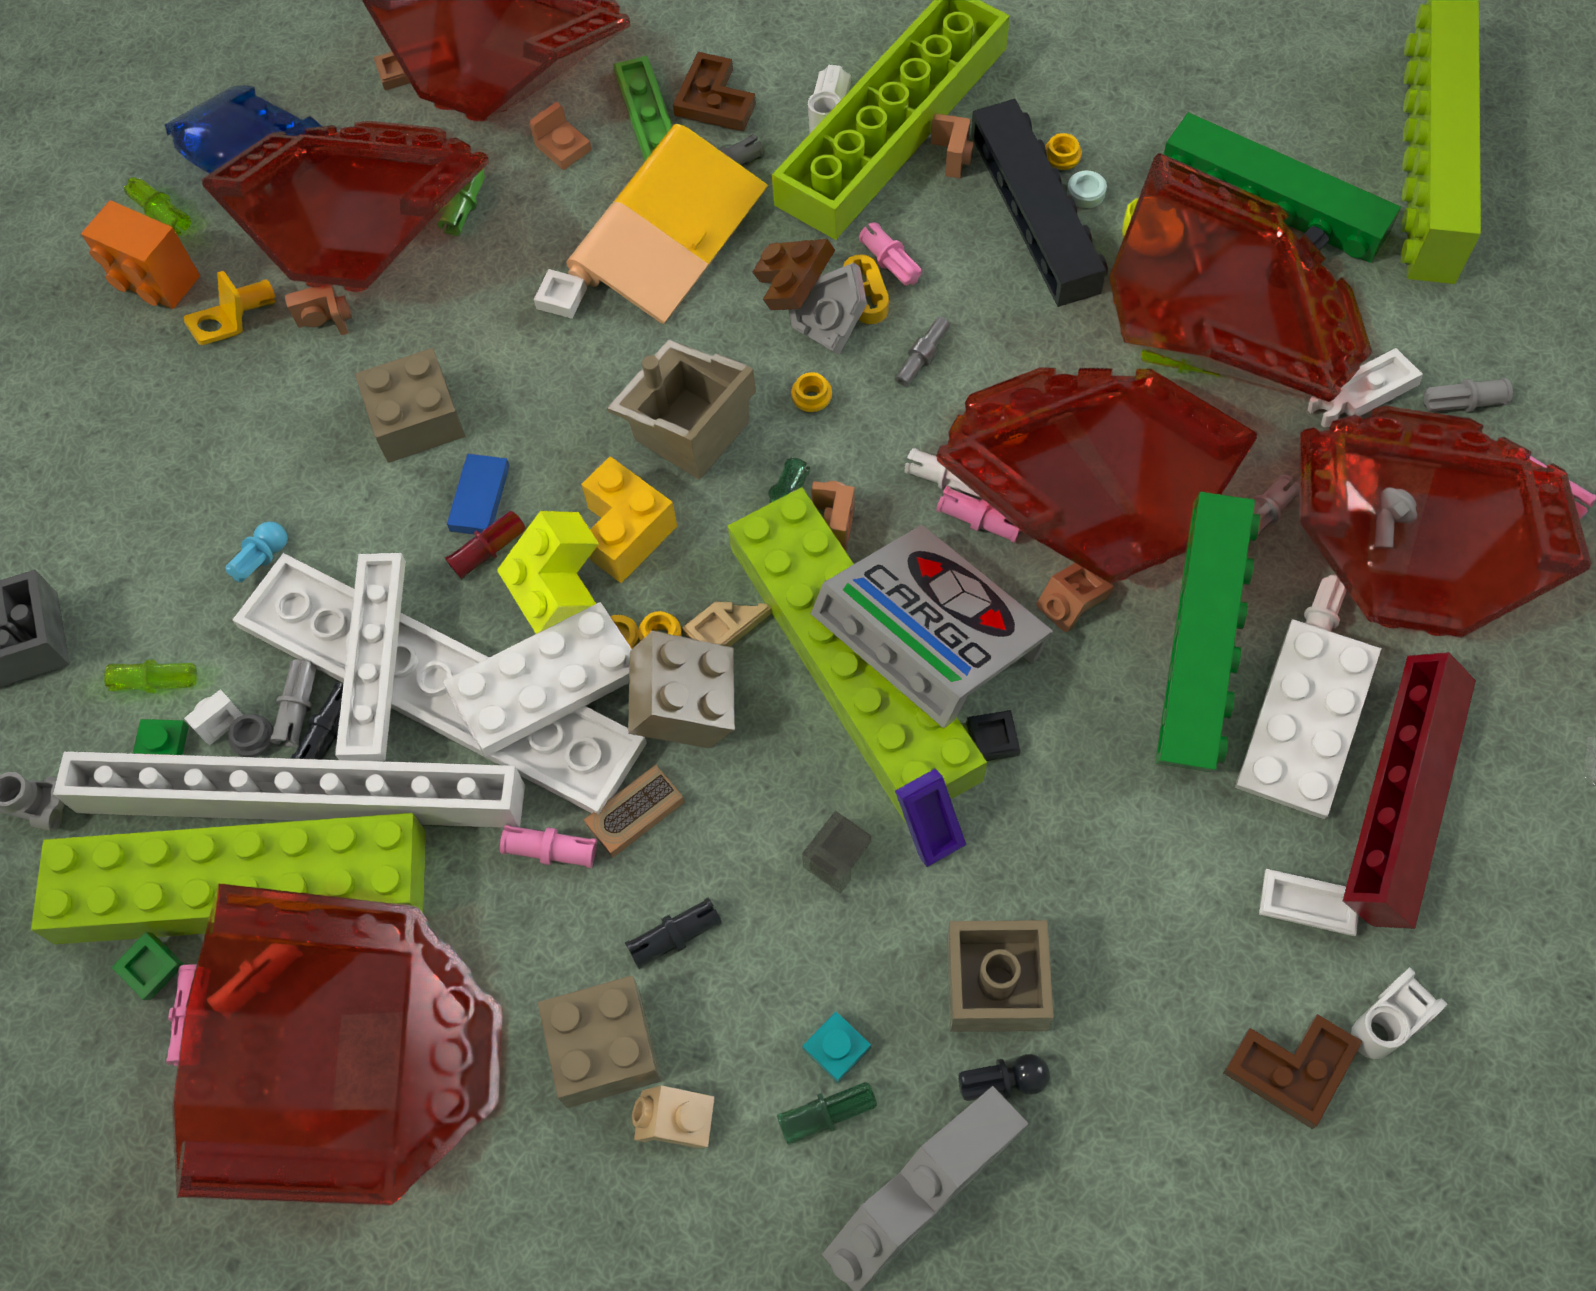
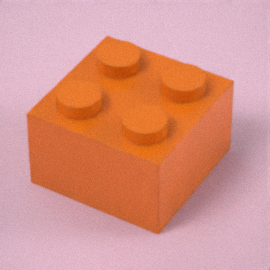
M109 200L81 233L91 249L89 254L105 270L107 274L105 276L106 280L119 291L126 292L128 289L137 293L150 305L156 306L160 303L174 309L200 277L198 270L173 227Z

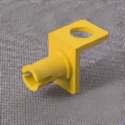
M224 271L217 272L220 305L184 316V323L199 345L236 336L243 332L242 316L244 311L275 303V294L270 282L264 279L257 283L236 288ZM211 319L218 321L222 326L216 331L208 332L201 330L198 324L204 320Z

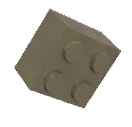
M433 348L355 373L375 438L387 463L466 437Z
M652 630L630 651L628 734L711 748L735 730L734 655L732 647Z
M1047 920L949 921L947 953L950 1032L1048 1031L1054 1015Z
M633 975L537 1002L557 1097L566 1108L662 1081L640 989Z

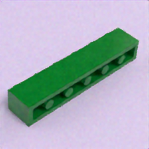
M1189 112L1166 142L1160 167L1169 171L1175 177L1184 178L1202 186L1210 193H1217L1231 199L1245 209H1253L1264 214L1280 225H1288L1303 233H1306L1312 226L1321 228L1329 238L1327 244L1343 250L1350 257L1360 258L1369 263L1373 261L1390 234L1401 209V206Z
M1199 492L1194 500L1155 764L1212 772L1216 770L1217 763L1224 764L1228 737L1221 736L1223 719L1231 718L1235 693L1228 691L1230 673H1237L1241 658V647L1234 646L1236 629L1244 628L1248 608L1247 602H1241L1243 584H1250L1254 568V558L1247 557L1249 540L1256 541L1260 526V514H1253L1254 499Z

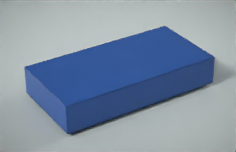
M467 453L447 521L450 532L474 535L473 532L476 530L481 533L494 523L510 467L507 458Z

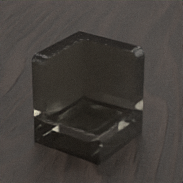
M835 811L803 851V868L841 894L851 881V868L870 845L871 835Z

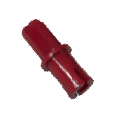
M509 511L481 533L477 530L473 532L475 537L451 555L446 556L445 560L462 580L490 557L496 559V552L523 533L526 529L525 525L515 512Z

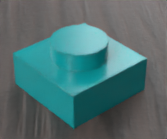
M835 1011L808 1039L802 1048L836 1083H839L871 1049V1044Z

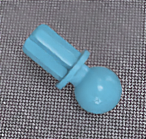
M276 522L260 524L255 529L253 537H247L242 541V550L226 565L227 574L232 576L235 581L243 582L260 565L267 566L273 559L272 554L282 550L287 543L288 536L283 526Z

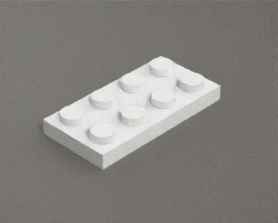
M599 602L444 680L443 684L483 755L487 757L628 684L630 651L632 649L602 603Z
M1292 619L1288 626L1235 788L1322 819L1327 818L1381 648Z

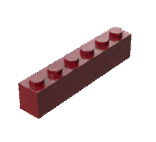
M1450 652L1410 655L1406 659L1342 900L1369 925L1374 927L1416 928L1476 680Z

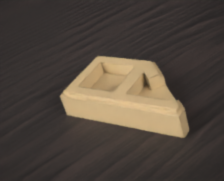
M714 602L682 627L683 634L690 639L731 647L771 615V607L764 603H758V606L733 605V602Z

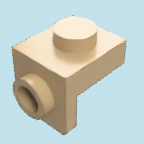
M662 1085L643 1090L640 1097L636 1100L632 1112V1123L636 1127L634 1139L642 1142L657 1140L694 1148L708 1147L714 1096Z

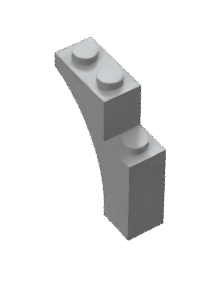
M993 1086L924 1143L898 1175L859 1207L823 1252V1257L829 1262L835 1275L843 1282H846L853 1291H862L958 1193L1001 1155L1028 1125V1122Z

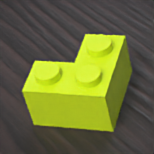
M540 511L497 569V572L536 634L596 604L577 572L599 543L579 512Z

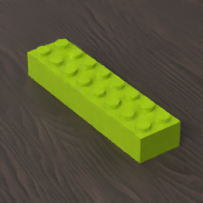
M933 0L772 174L774 206L837 240L931 134L933 115H948L1007 49L1010 15L980 0Z
M1427 0L1426 4L1419 5L1415 19V33L1408 34L1404 48V56L1410 57L1404 73V84L1410 85V89L1406 92L1403 112L1409 113V118H1407L1403 130V142H1409V147L1405 151L1402 163V170L1408 172V177L1403 185L1402 201L1408 202V208L1404 211L1401 223V231L1407 232V239H1405L1401 251V263L1407 264V279L1456 284L1481 235L1479 0Z
M803 487L727 525L732 552L765 604L771 607L772 615L904 822L906 823L895 790L931 770L936 769L943 776L950 799L983 782L987 761L957 717L947 727L943 728L811 615L823 582L854 565V563Z
M414 813L44 839L31 930L57 945L139 939L145 932L154 933L157 937L423 918L426 830Z

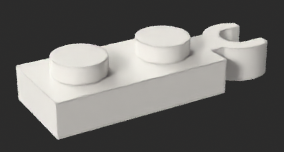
M1395 348L1329 382L1327 392L1317 393L1311 397L1307 411L1313 413L1318 409L1327 410L1323 414L1321 422L1323 427H1330L1336 424L1340 414L1344 412L1353 420L1420 385L1423 373Z

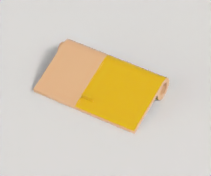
M674 124L566 261L569 268L568 274L583 279L586 287L588 285L597 287L602 281L658 322L665 324L766 191L768 184L689 128L680 124Z

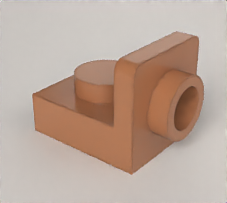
M555 102L530 120L535 146L562 170H565L592 150L590 141L566 121L564 108L558 102Z
M331 282L285 295L287 308L298 328L304 326L318 327L323 325L326 320L333 319L341 335L349 333L346 320L352 318L349 304L345 295L338 297Z
M837 481L813 482L811 489L812 502L817 509L825 510L823 519L844 550L847 551L855 511V487L846 486Z
M1081 559L1051 577L1036 605L1062 631L1068 632L1073 629L1083 612L1107 599L1114 586L1084 559Z

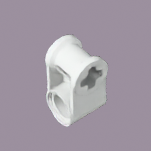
M1410 967L1378 996L1379 1000L1353 1025L1351 1035L1362 1041L1358 1052L1365 1057L1382 1059L1403 1045L1413 1034L1418 1033L1447 1006V1003L1442 998L1436 1000L1414 978L1415 972ZM1371 1022L1378 1023L1384 1027L1389 1037L1388 1042L1379 1039L1373 1033Z

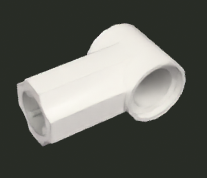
M828 65L825 70L819 71L814 94L808 100L810 133L849 92L851 75L846 73L841 66Z

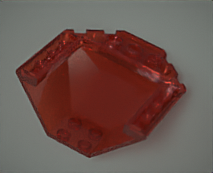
M362 0L418 97L433 102L434 106L438 109L456 110L466 114L468 119L480 122L486 121L489 117L500 112L507 111L508 108L524 101L630 27V17L627 14L619 13L620 5L615 0Z
M361 121L354 122L355 126L340 129V132H337L336 126L330 125L305 129V135L300 134L299 136H289L285 132L270 133L204 177L202 185L290 280L306 282V285L310 287L344 286V289L347 291L358 292L368 289L489 164V157L481 151L472 154L471 146L457 137L450 138V141L447 140L446 131L438 127Z
M1158 153L1154 157L1109 276L1113 301L1116 306L1124 343L1188 366L1331 402L1340 394L1343 385L1352 379L1360 369V364L1373 353L1353 289L1343 277L1336 281L1332 273L1321 265L1326 258L1305 234L1298 239L1284 223V220L1289 216L1281 206L1164 154Z
M1039 367L969 394L965 401L966 410L964 414L957 415L948 432L949 441L946 445L940 446L936 457L942 466L1026 535L1112 584L1186 552L1194 500L1199 492L1222 495L1256 441L1257 433L1152 369H1137L1135 372L1136 376H1113L1112 368H1079L1078 375H1056V368Z
M1382 406L1373 409L1371 417L1362 419L1355 414L1332 421L1330 429L1319 432L1320 430L1311 427L1304 429L1300 433V524L1369 622L1378 623L1387 628L1402 627L1425 631L1433 636L1449 635L1462 638L1590 569L1592 563L1565 469L1554 463L1544 468L1530 460L1532 453L1530 450L1506 437L1498 438V441L1491 439L1488 435L1482 433L1483 425L1471 418ZM1386 488L1403 489L1416 501L1417 519L1411 524L1394 522L1393 548H1375L1376 512L1381 508V492Z
M220 883L217 885L185 1007L172 1103L177 1198L391 1206L418 1179L449 1153L469 1131L498 1106L503 1008L491 994L487 996L469 975L472 971L448 943L444 945L427 925L426 922L429 920L419 908L410 905Z

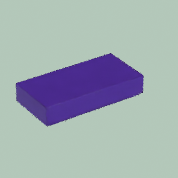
M936 769L895 790L919 858L926 867L966 845L944 778Z

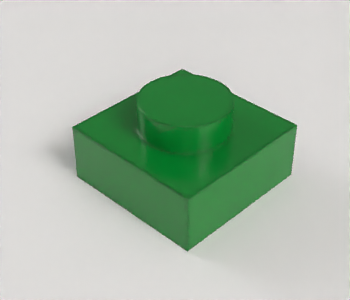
M140 719L132 754L183 755L189 726L184 720Z
M145 932L111 968L142 1000H151L175 976L179 967L184 964L154 933Z

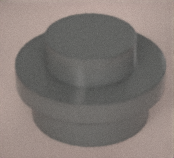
M245 714L232 722L229 728L228 742L232 750L239 756L256 757L266 752L271 746L270 738L273 735L274 729L265 717L256 714Z

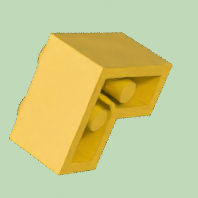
M609 456L581 485L588 509L601 518L590 529L599 543L590 555V560L618 582L622 583L678 525L673 502Z

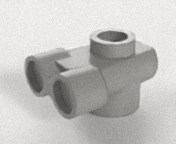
M16 772L1 774L0 812L29 820L33 828L49 831L57 830L62 822L63 807L65 805L53 795L57 777L48 776L44 781L26 780Z

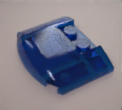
M240 85L229 87L164 124L167 136L171 134L176 150L195 166L218 178L246 187L249 186V181L251 180L269 181L267 184L268 191L281 190L340 151L338 142L314 118L309 116L302 120L256 96L254 86Z

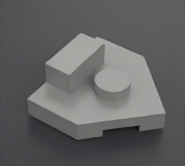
M851 263L820 276L802 307L789 310L792 328L833 352L840 354L867 305L860 266Z

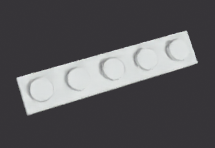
M402 553L358 554L335 754L339 760H386L406 563Z

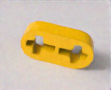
M867 255L851 256L844 262L843 267L851 263L860 266L862 274L866 275V282L863 283L865 296L870 295L873 304L877 305V308L870 309V306L867 304L858 320L865 324L882 322L889 312V297L875 260Z

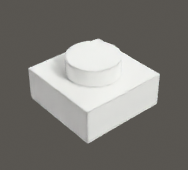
M548 269L534 298L536 309L573 319L587 290L585 281L577 276Z
M220 689L211 697L200 701L195 706L194 711L184 719L210 746L229 731L232 722L243 714Z

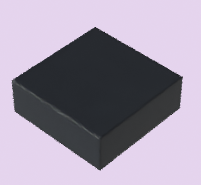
M1011 710L967 717L966 723L969 736L986 761L1020 756L1021 750Z

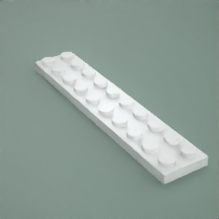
M283 553L232 621L243 631L297 659L311 661L316 666V669L344 683L354 589ZM400 612L391 708L485 757L445 690L443 681L489 657ZM584 706L485 758L499 765L515 766L523 778L590 813L595 812L599 815L607 801L614 797L647 742L645 737L628 734L627 727Z

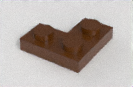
M697 52L674 101V116L744 131L756 105L755 93L726 87L733 71L732 59Z
M828 239L776 242L769 244L763 250L761 258L752 273L759 282H772L763 298V301L770 310H792L802 307L835 252Z
M1318 1014L1310 1022L1293 1054L1249 1028L1223 1074L1306 1126L1314 1129L1318 1126L1362 1041Z

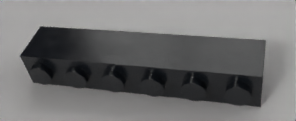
M1016 99L974 110L971 137L1057 307L1102 294L1104 279L1108 276L1107 262L1102 254L1096 252L1092 244V235L1089 227L1086 224L1082 225L1078 218L1075 201L1072 196L1066 195L1058 169L1051 167L1043 141L1041 139L1037 140L1033 133L1029 114L1022 112Z

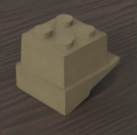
M668 340L654 356L649 355L643 358L642 370L607 407L609 413L629 422L634 439L700 480L749 423V400L756 393L754 369L715 353L714 356Z

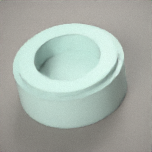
M1085 170L1077 172L1069 179L1067 196H1072L1078 207H1096L1105 198L1106 181L1100 174L1094 171Z

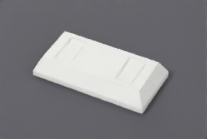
M1270 869L1265 870L1259 915L1356 936L1359 916L1342 901L1346 889L1345 886Z

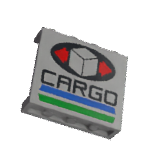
M923 525L916 527L823 582L811 615L943 728L955 721L967 696L1021 657H1024L1031 664L1034 663L1053 632L1052 629Z

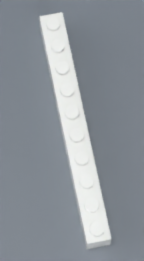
M64 752L53 795L74 812L86 814L306 821L414 813L422 825L504 828L506 824L520 827L525 784L517 768L507 765Z

